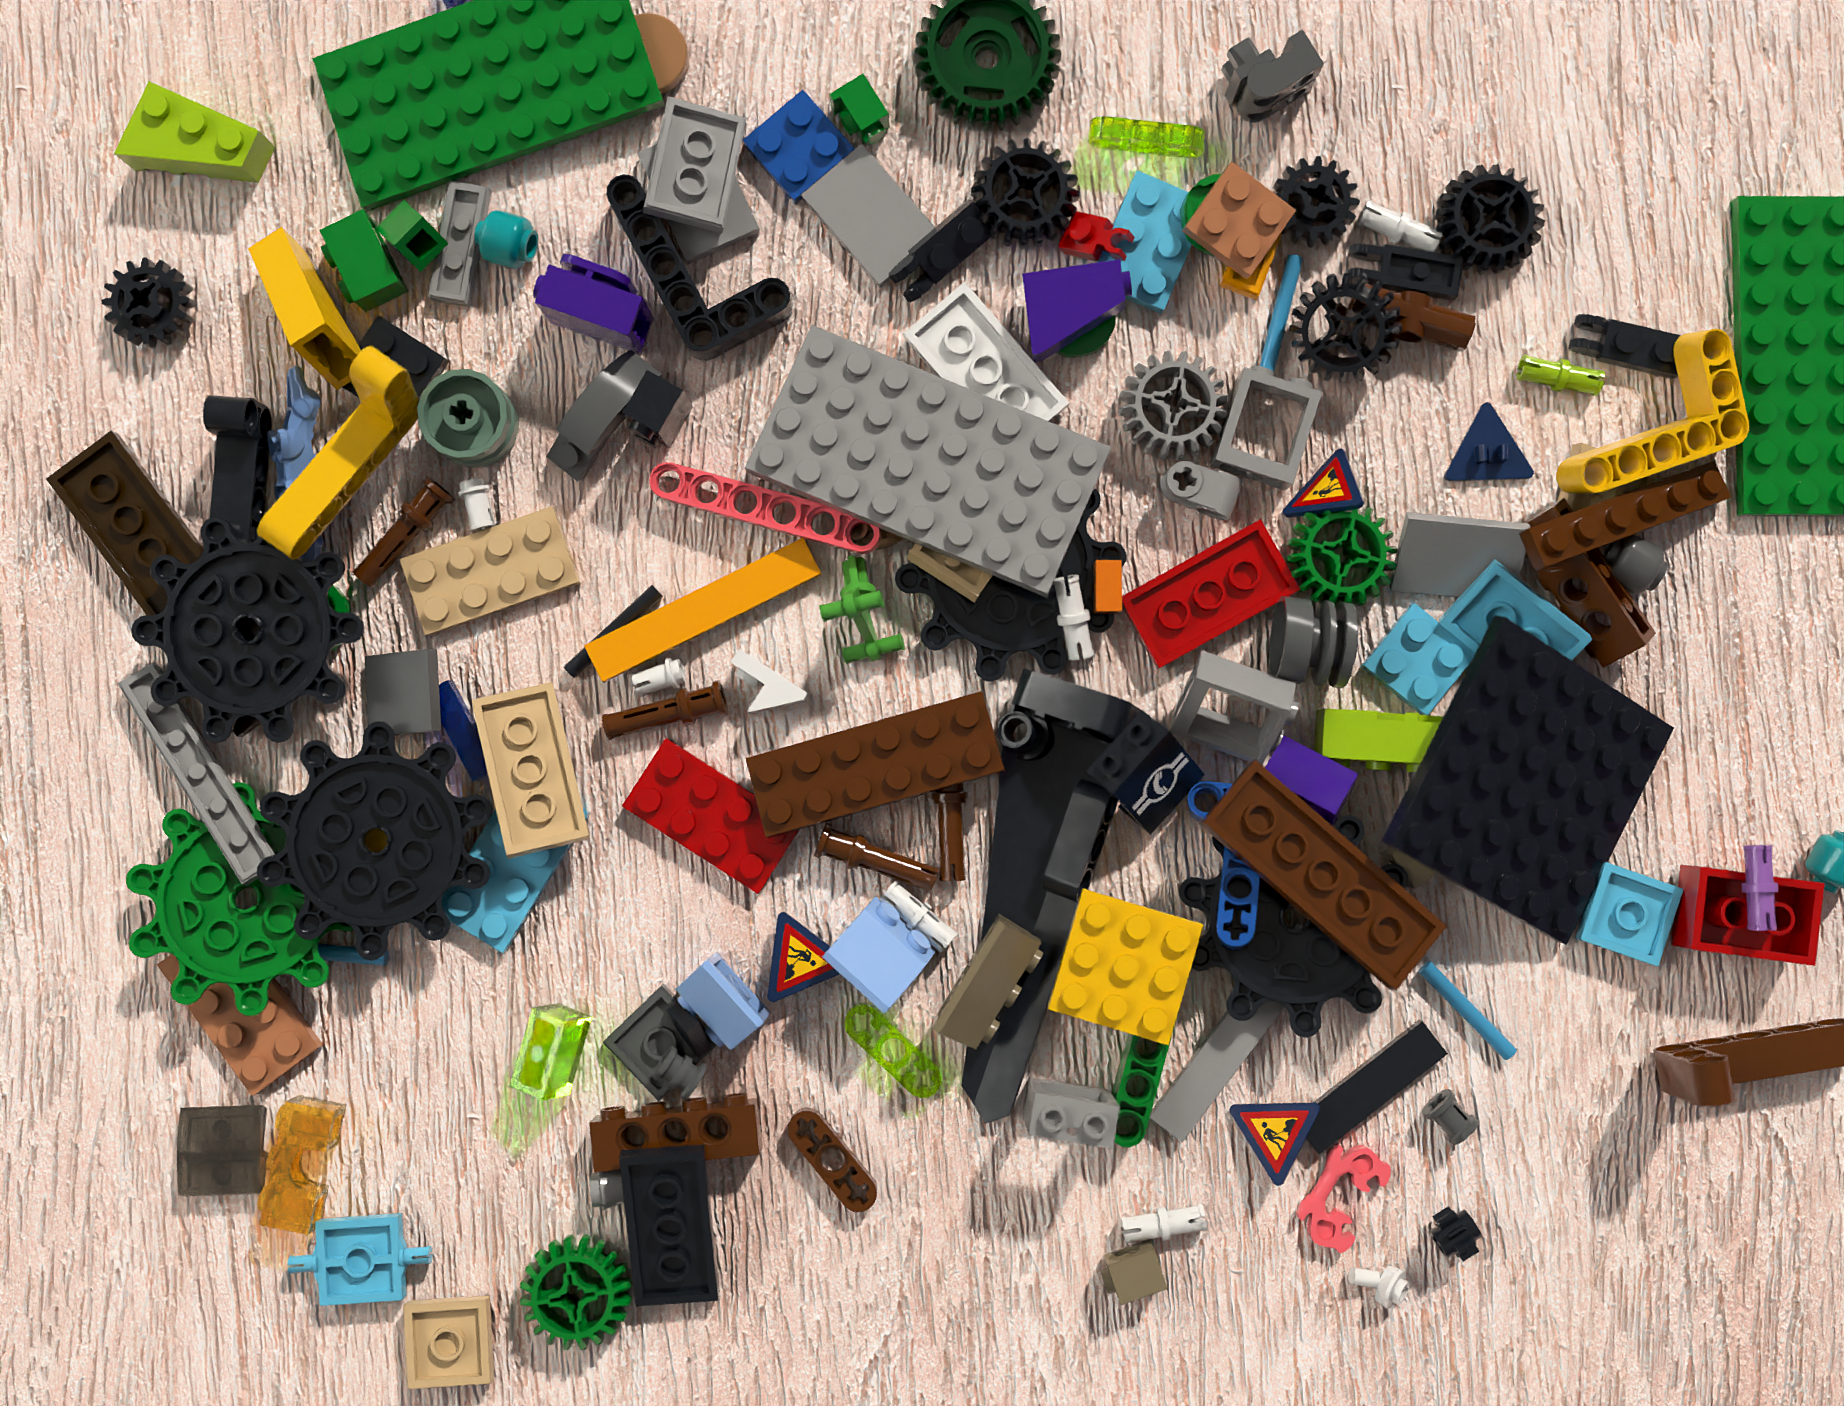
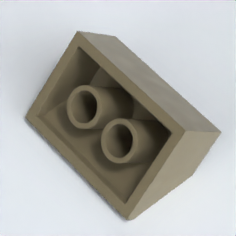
M998 914L936 1014L932 1029L973 1049L978 1047L981 1040L988 1044L1000 1025V1022L995 1020L1003 1005L1010 1008L1022 989L1016 983L1024 970L1031 974L1043 955V952L1038 949L1041 945V940L1001 914Z

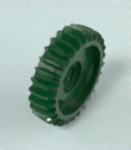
M941 0L942 8L931 4L929 8L930 18L922 17L921 29L923 32H917L915 37L916 46L918 47L914 49V60L919 62L915 66L916 77H923L920 81L921 92L930 91L928 95L929 104L933 105L942 101L939 107L941 117L952 110L954 112V125H957L961 118L965 117L968 119L969 130L973 129L976 121H981L983 130L986 133L992 121H996L1000 131H1003L1006 118L1010 117L1015 126H1018L1020 124V111L1031 118L1034 114L1033 103L1043 107L1046 100L1044 93L1051 94L1053 92L1054 81L1052 79L1058 78L1060 68L1056 64H1059L1062 55L1061 50L1056 49L1060 43V35L1052 34L1055 28L1054 19L1044 20L1047 13L1046 6L1034 10L1035 0ZM963 17L968 19V22L948 49L938 44L943 34L951 25ZM1018 22L1027 30L1036 45L1038 53L1027 56L1013 27L1014 23ZM985 50L994 52L999 60L997 65L991 69L981 68L975 60L980 52ZM964 90L1004 93V98L998 100H979L964 95Z

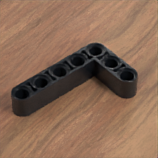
M626 174L616 176L609 182L606 192L608 201L693 357L702 361L712 360L777 326L790 317L793 311V301L789 287L784 281L771 277L708 309L659 217L643 213L646 193L640 182L635 177ZM634 192L637 194L635 201L629 205L618 203L624 193ZM644 227L656 229L654 236L649 240L637 239V234ZM670 261L675 264L670 274L665 276L656 274V268L660 263ZM777 293L784 297L783 303L777 308H768L763 304L765 298L770 294ZM690 296L694 298V303L688 310L678 311L674 309V304L680 297ZM744 312L748 314V321L743 326L732 327L728 324L730 316L734 313ZM700 331L713 333L711 342L705 346L694 345L693 338Z

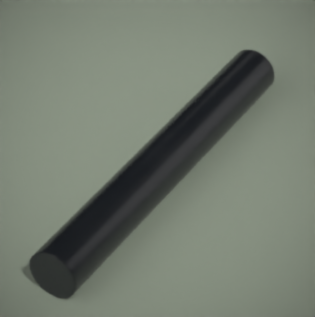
M651 585L590 642L639 619L663 595ZM585 647L563 666L573 678H576L592 663Z

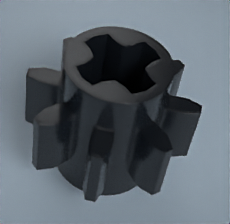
M1448 1206L1432 1216L1436 1222V1227L1430 1230L1429 1233L1447 1259L1456 1254L1464 1262L1480 1252L1475 1241L1483 1236L1466 1210L1463 1209L1456 1214Z

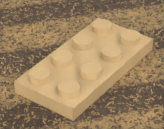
M553 506L399 559L424 633L429 637L581 584L557 511Z
M553 682L471 700L507 858L510 859L589 840L590 836Z

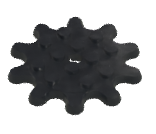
M1094 488L1056 578L1064 576L1066 591L1070 593L1068 575H1079L1084 609L1089 610L1090 619L1087 621L1088 629L1095 633H1103L1112 626L1114 614H1093V563L1096 560H1122L1123 567L1127 555L1121 544L1111 541L1097 542L1087 533V520L1098 509L1101 501L1099 492ZM914 563L902 565L897 570L895 582L900 591L907 594L923 593L934 602L935 613L921 631V641L924 646L930 650L937 651L942 650L956 639L970 641L977 651L975 670L982 680L987 682L998 680L1004 674L1008 658L1019 651L1031 654L1036 659L1040 669L1049 675L1059 674L1067 666L1068 657L1063 647L1064 630L1063 626H1059L1057 621L1060 610L1054 585H1052L1046 598L993 575L974 603Z
M217 516L210 517L201 526L200 533L204 550L202 556L196 562L185 564L171 555H161L151 564V576L156 583L165 589L168 597L167 605L159 614L140 616L134 621L131 629L135 642L143 646L159 647L167 656V668L152 683L151 696L161 706H172L185 697L198 699L204 708L201 732L204 738L211 743L225 742L231 736L238 719L247 715L259 720L269 740L277 743L285 742L292 737L295 731L293 706L298 698L310 695L324 704H335L345 694L344 681L330 669L328 662L329 654L336 645L357 642L363 636L365 629L361 617L354 613L337 612L329 604L328 595L330 588L344 575L345 564L338 554L332 552H325L309 562H302L298 559L293 560L260 536L254 542L242 543L234 536L232 527L227 520ZM252 618L257 622L258 627H261V631H258L257 636L248 642L242 636L241 629L243 623Z
M373 722L367 726L363 734L362 748L352 758L344 759L338 757L330 746L323 741L312 740L307 742L300 752V760L309 775V783L306 789L296 795L273 791L263 796L260 801L259 809L264 819L281 826L287 838L282 851L276 855L264 858L259 863L257 877L260 882L269 887L293 884L302 890L304 905L294 919V929L299 937L313 940L321 936L331 924L344 922L355 931L356 951L366 960H376L385 954L388 948L389 933L399 923L413 924L421 935L428 940L438 941L443 939L451 928V921L442 906L444 893L453 886H464L469 889L482 888L490 879L491 872L487 863L468 854L463 842L465 834L469 829L487 822L491 817L492 804L489 799L479 794L456 797L448 791L446 777L456 762L455 751L450 745L437 742L429 746L419 758L405 759L396 751L395 732L385 722ZM376 828L383 830L388 839V845L380 852L371 851L366 844V836L371 830Z
M1345 815L1339 818L1333 826L1358 848L1365 834V828L1360 819L1352 815ZM1212 836L1213 845L1223 859L1225 846ZM1393 863L1380 867L1404 889L1407 887L1409 879L1403 867ZM1222 872L1213 879L1191 877L1181 884L1179 888L1181 901L1191 908L1204 912L1209 921V929L1206 935L1199 939L1191 969L1205 971L1212 967H1221L1230 972L1234 980V987L1227 999L1226 1008L1233 1019L1238 1021L1249 1020L1256 1014L1258 1008L1263 1003L1275 1001L1287 1009L1293 1032L1300 1037L1308 1038L1314 1036L1320 1030L1322 1021L1321 1008L1330 998H1343L1355 1010L1363 1014L1373 1013L1381 1006L1382 994L1373 983L1370 972L1308 919L1305 927L1298 930L1291 929L1285 925L1283 919L1284 912L1294 906L1261 877L1254 935L1248 946L1239 950L1226 948L1217 937V917ZM1242 878L1231 880L1227 886L1229 894L1237 899L1248 897L1252 891L1249 882ZM1225 905V911L1233 909L1231 926H1224L1223 931L1230 932V939L1239 940L1241 933H1247V929L1242 928L1240 925L1241 912L1250 913L1251 908L1236 909Z

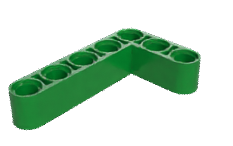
M1129 1033L1112 1090V1095L1120 1106L1118 1119L1123 1116L1135 1118V1127L1130 1133H1115L1114 1142L1121 1147L1128 1148L1138 1145L1145 1136L1169 1045L1157 1042L1154 1052L1149 1055H1140L1136 1048L1139 1039L1142 1037ZM1136 1075L1144 1077L1146 1079V1087L1140 1094L1131 1095L1126 1092V1083L1131 1077Z

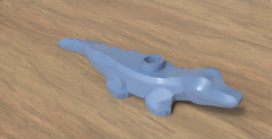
M292 366L287 371V413L283 429L271 430L267 433L270 457L276 463L278 480L274 485L276 501L317 455L313 454L311 440L314 437L313 428L316 424L321 399L319 394L306 385L304 371L299 366ZM321 535L301 556L302 562L312 561L321 554V546L324 542Z

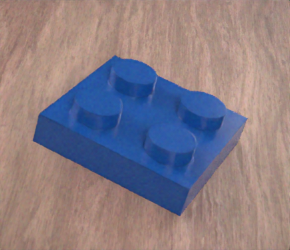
M803 89L742 140L744 147L795 205L802 200L801 195L855 149Z

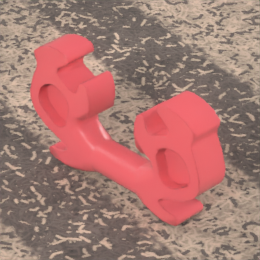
M1335 1144L1327 1154L1324 1170L1312 1192L1300 1202L1296 1211V1215L1301 1221L1309 1214L1307 1231L1316 1244L1335 1248L1339 1253L1348 1250L1356 1238L1350 1231L1342 1233V1225L1352 1223V1220L1346 1213L1336 1208L1328 1213L1325 1212L1326 1200L1338 1178L1346 1173H1350V1182L1363 1192H1370L1367 1181L1375 1176L1376 1182L1382 1187L1386 1186L1390 1178V1165L1381 1161L1371 1149L1364 1145L1354 1146L1341 1156L1343 1148L1339 1144Z

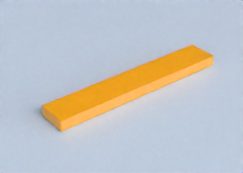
M801 538L584 645L601 681L605 683L821 576V571L805 540Z

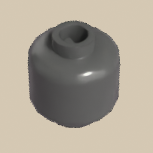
M1632 535L1619 542L1616 541L1608 544L1603 552V556L1611 566L1613 575L1632 594H1640L1646 589L1653 591L1663 579L1668 568V563L1664 561V551L1659 546L1638 535Z

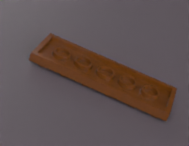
M982 691L745 758L764 833L767 838L1005 772Z
M1256 759L1248 764L1199 823L1390 991L1398 990L1447 927V925Z

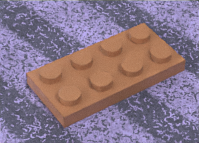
M170 954L158 963L157 966L172 985L179 972V962L174 955ZM275 978L268 987V1005L261 1014L256 1016H245L238 1011L235 1004L234 991L225 983H215L209 986L197 1002L186 1005L252 1097L259 1094L323 1046L321 1040Z

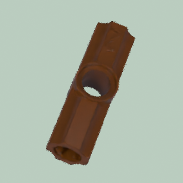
M1365 284L1366 287L1372 289V285ZM1381 288L1378 295L1381 298L1386 293H1390L1392 291ZM1392 292L1394 299L1386 308L1400 307L1401 314L1390 321L1401 323L1403 329L1401 333L1391 336L1396 337L1398 340L1412 343L1427 341L1460 352L1467 348L1475 328L1476 316L1436 305L1431 297L1419 292ZM1351 298L1348 309L1355 310L1367 305L1358 299ZM1376 316L1370 318L1366 323L1379 327Z

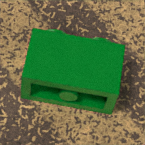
M362 209L319 231L326 243L320 246L325 259L332 268H338L343 280L338 281V286L349 304L354 302L365 312H368L409 292L382 235L375 229L377 227L376 222Z

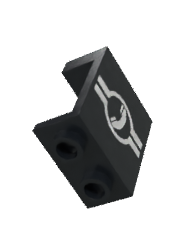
M1143 710L1137 714L1086 771L1089 776L1120 803L1118 807L1150 835L1183 800L1190 789L1205 775L1173 734Z

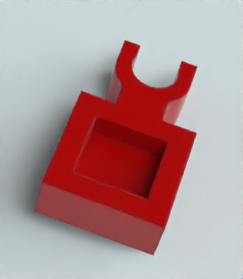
M1076 211L1075 216L1070 218L1069 226L1065 230L1058 247L1064 254L1098 262L1102 251L1108 252L1114 259L1125 261L1126 254L1122 249L1116 248V245L1123 240L1133 243L1135 237L1130 230L1123 228L1112 229L1114 225L1108 218Z

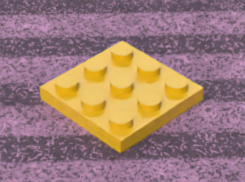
M1082 888L1047 1008L1169 1045L1203 924Z

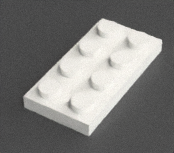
M965 282L903 333L905 340L936 376L1049 422L1069 406L1066 398Z

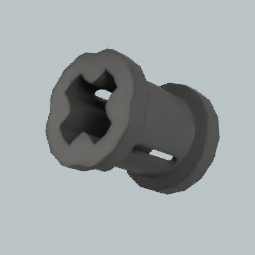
M1445 1089L1428 1101L1422 1113L1427 1119H1433L1447 1134L1446 1139L1452 1145H1457L1465 1141L1476 1130L1479 1121L1472 1114L1468 1115L1454 1100L1455 1094L1450 1089Z

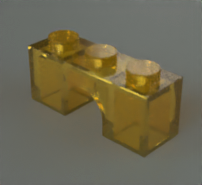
M297 1095L285 1101V1105L282 1104L275 1119V1128L279 1130L277 1142L270 1149L266 1161V1169L270 1170L268 1184L263 1187L257 1203L258 1211H262L259 1225L305 1235L315 1230V1222L323 1218L329 1185L314 1182L305 1175L302 1169V1157L305 1150L327 1152L338 1145L347 1104Z

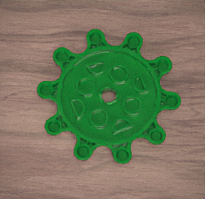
M243 782L233 783L276 854L282 851L287 840L283 828L276 823L264 819L256 806L255 793L251 786ZM173 809L168 812L163 818L162 829L173 844L171 857L160 865L138 864L133 866L126 875V884L131 892L150 897L156 907L155 916L152 921L134 931L130 936L129 949L139 958H149L164 952L171 953L177 958L179 972L171 986L173 999L179 1004L191 1005L202 997L209 986L215 983H225L234 991L235 1004L238 1011L245 1016H256L261 1014L267 1007L269 984L278 975L290 974L296 977L302 985L309 988H317L327 981L330 972L329 966L318 952L320 938L332 930L353 931L352 927L344 922H336L327 927L318 938L306 940L299 937L294 929V919L304 905V895L300 888L293 884L269 887L261 883L259 878L244 886L204 822H199L191 813L184 809ZM245 888H254L257 892V904L249 909H240L236 903L238 893Z

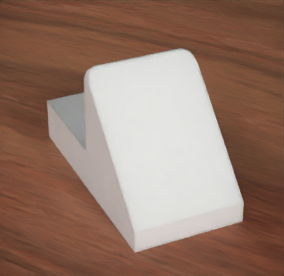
M738 649L730 661L738 667L735 673L737 677L754 688L759 681L764 684L747 710L749 714L803 703L810 696L807 692L741 649Z

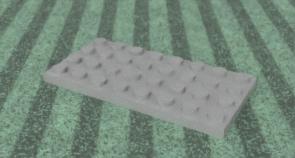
M812 325L745 469L751 475L1047 598L1109 456L1111 447Z

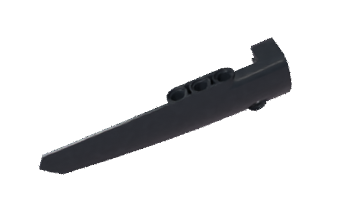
M1028 669L1022 670L1009 713L1001 717L997 724V736L1003 744L1001 759L1005 772L1000 773L981 941L998 914H1001L1041 940V945L1038 949L1043 952V955L1033 972L1030 974L1024 970L1016 983L1022 989L1012 1006L1007 1008L1003 1005L995 1018V1020L1000 1022V1025L990 1042L987 1044L981 1040L976 1049L969 1046L966 1048L961 1086L985 1124L1008 1117L1012 1113L1047 1011L1082 888L1089 889L1117 807L1118 800L1089 776L1086 771L1141 711L1134 704L1121 698ZM1025 723L1027 734L1021 741L1015 742L1013 735L1016 727Z

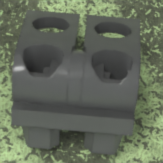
M1303 29L1288 38L1282 51L1283 53L1278 58L1274 56L1270 48L1260 54L1250 37L1228 50L1227 57L1229 60L1223 64L1221 69L1229 82L1225 98L1230 106L1237 102V111L1244 120L1254 123L1260 122L1311 91L1324 62Z

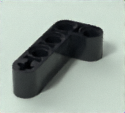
M208 395L203 407V421L206 430L217 436L210 517L224 518L232 527L237 540L246 544L251 543L259 538L257 528L265 512L270 456L267 433L272 430L271 412L267 406L254 398Z

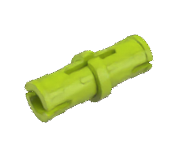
M1525 354L1521 357L1517 370H1522V372L1516 373L1517 380L1548 385L1552 391L1561 392L1563 389L1588 393L1592 396L1600 394L1604 381H1599L1598 379L1605 378L1603 370L1570 365V361L1565 359H1559V361L1554 362L1530 357Z

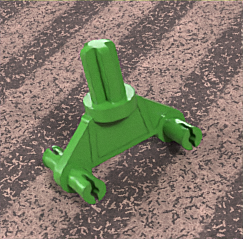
M855 555L848 556L847 560L842 564L845 586L840 591L841 600L819 605L823 622L847 615L849 620H854L865 642L842 647L844 661L846 664H849L850 662L869 658L873 662L881 660L882 654L905 650L901 633L878 640L870 610L885 606L881 590L876 591L875 586L869 583L866 560Z

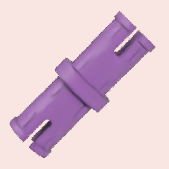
M1743 845L1746 883L1741 884L1742 892H1746L1747 930H1777L1774 892H1778V883H1774L1773 845Z

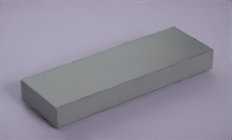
M449 180L440 228V235L449 244L434 260L428 298L431 301L471 307L480 259L479 245L475 243L474 232L478 222L484 221L488 215L492 194L489 187Z

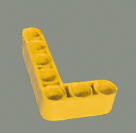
M1720 329L1686 333L1680 336L1675 342L1673 353L1687 417L1565 459L1558 466L1556 472V481L1559 488L1568 494L1604 492L1743 442L1749 432V420L1729 336Z
M372 346L366 347L357 355L349 371L350 379L361 404L269 509L258 525L257 535L293 560L301 557L418 419L417 407L419 399L408 371Z

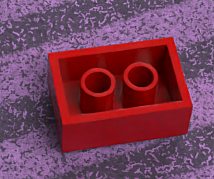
M1680 865L1678 887L1684 890L1674 917L1671 945L1692 950L1816 966L1825 883L1773 876L1774 883H1778V892H1774L1777 930H1747L1746 892H1742L1741 884L1746 883L1745 872Z

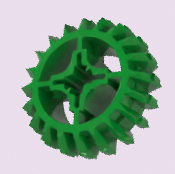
M1371 507L1365 508L1360 514H1358V509L1337 512L1327 510L1322 514H1317V516L1312 512H1307L1303 516L1306 526L1298 523L1293 527V532L1301 539L1291 538L1287 541V546L1290 549L1297 550V553L1288 555L1286 562L1298 564V568L1293 570L1291 574L1294 578L1302 575L1305 582L1299 585L1301 593L1310 587L1314 589L1310 596L1311 602L1316 603L1325 595V600L1334 602V605L1337 599L1339 603H1352L1353 599L1358 606H1362L1367 603L1366 594L1372 598H1376L1381 594L1377 584L1386 586L1390 583L1391 579L1383 571H1393L1397 565L1393 561L1387 560L1386 556L1396 554L1398 548L1386 546L1385 541L1391 539L1394 536V532L1387 531L1383 534L1381 533L1379 527L1384 525L1385 518L1380 517L1372 522L1370 520L1373 514ZM1342 524L1341 530L1336 533L1333 542H1313L1315 535L1323 526ZM1357 531L1366 539L1370 552L1361 549L1356 541ZM1340 547H1343V554L1349 556V559L1340 563V556L1334 554V551ZM1311 554L1313 558L1319 559L1325 564L1327 568L1326 579L1329 582L1317 572ZM1362 566L1369 568L1364 579L1356 586H1341L1342 579L1347 577L1349 568H1360Z
M573 1235L565 1237L563 1246L554 1239L548 1244V1251L540 1249L535 1254L537 1263L530 1262L526 1266L525 1272L530 1277L524 1278L521 1281L520 1288L528 1293L521 1297L520 1305L532 1307L524 1316L525 1321L531 1322L537 1319L539 1323L534 1329V1335L541 1334L544 1329L550 1333L547 1338L548 1345H553L559 1337L563 1339L562 1347L564 1351L570 1349L574 1340H576L580 1350H585L589 1344V1338L596 1345H600L604 1340V1333L611 1336L614 1335L618 1329L616 1322H624L627 1312L623 1307L631 1304L632 1296L623 1291L630 1289L633 1283L630 1278H620L628 1269L627 1263H620L618 1265L613 1263L619 1252L616 1249L611 1250L608 1255L602 1252L606 1243L604 1240H599L593 1248L590 1247L589 1235H583L579 1245L576 1244ZM565 1263L566 1271L563 1273V1282L555 1284L552 1289L546 1290L545 1285L548 1272L553 1267ZM583 1263L594 1268L601 1277L588 1275L585 1272ZM572 1285L578 1286V1290H583L584 1294L581 1299L575 1298V1293L573 1295L569 1293ZM608 1294L606 1310L598 1317L587 1321L586 1314L589 1311V1302L598 1300L600 1295ZM552 1307L564 1309L568 1314L569 1320L556 1313Z

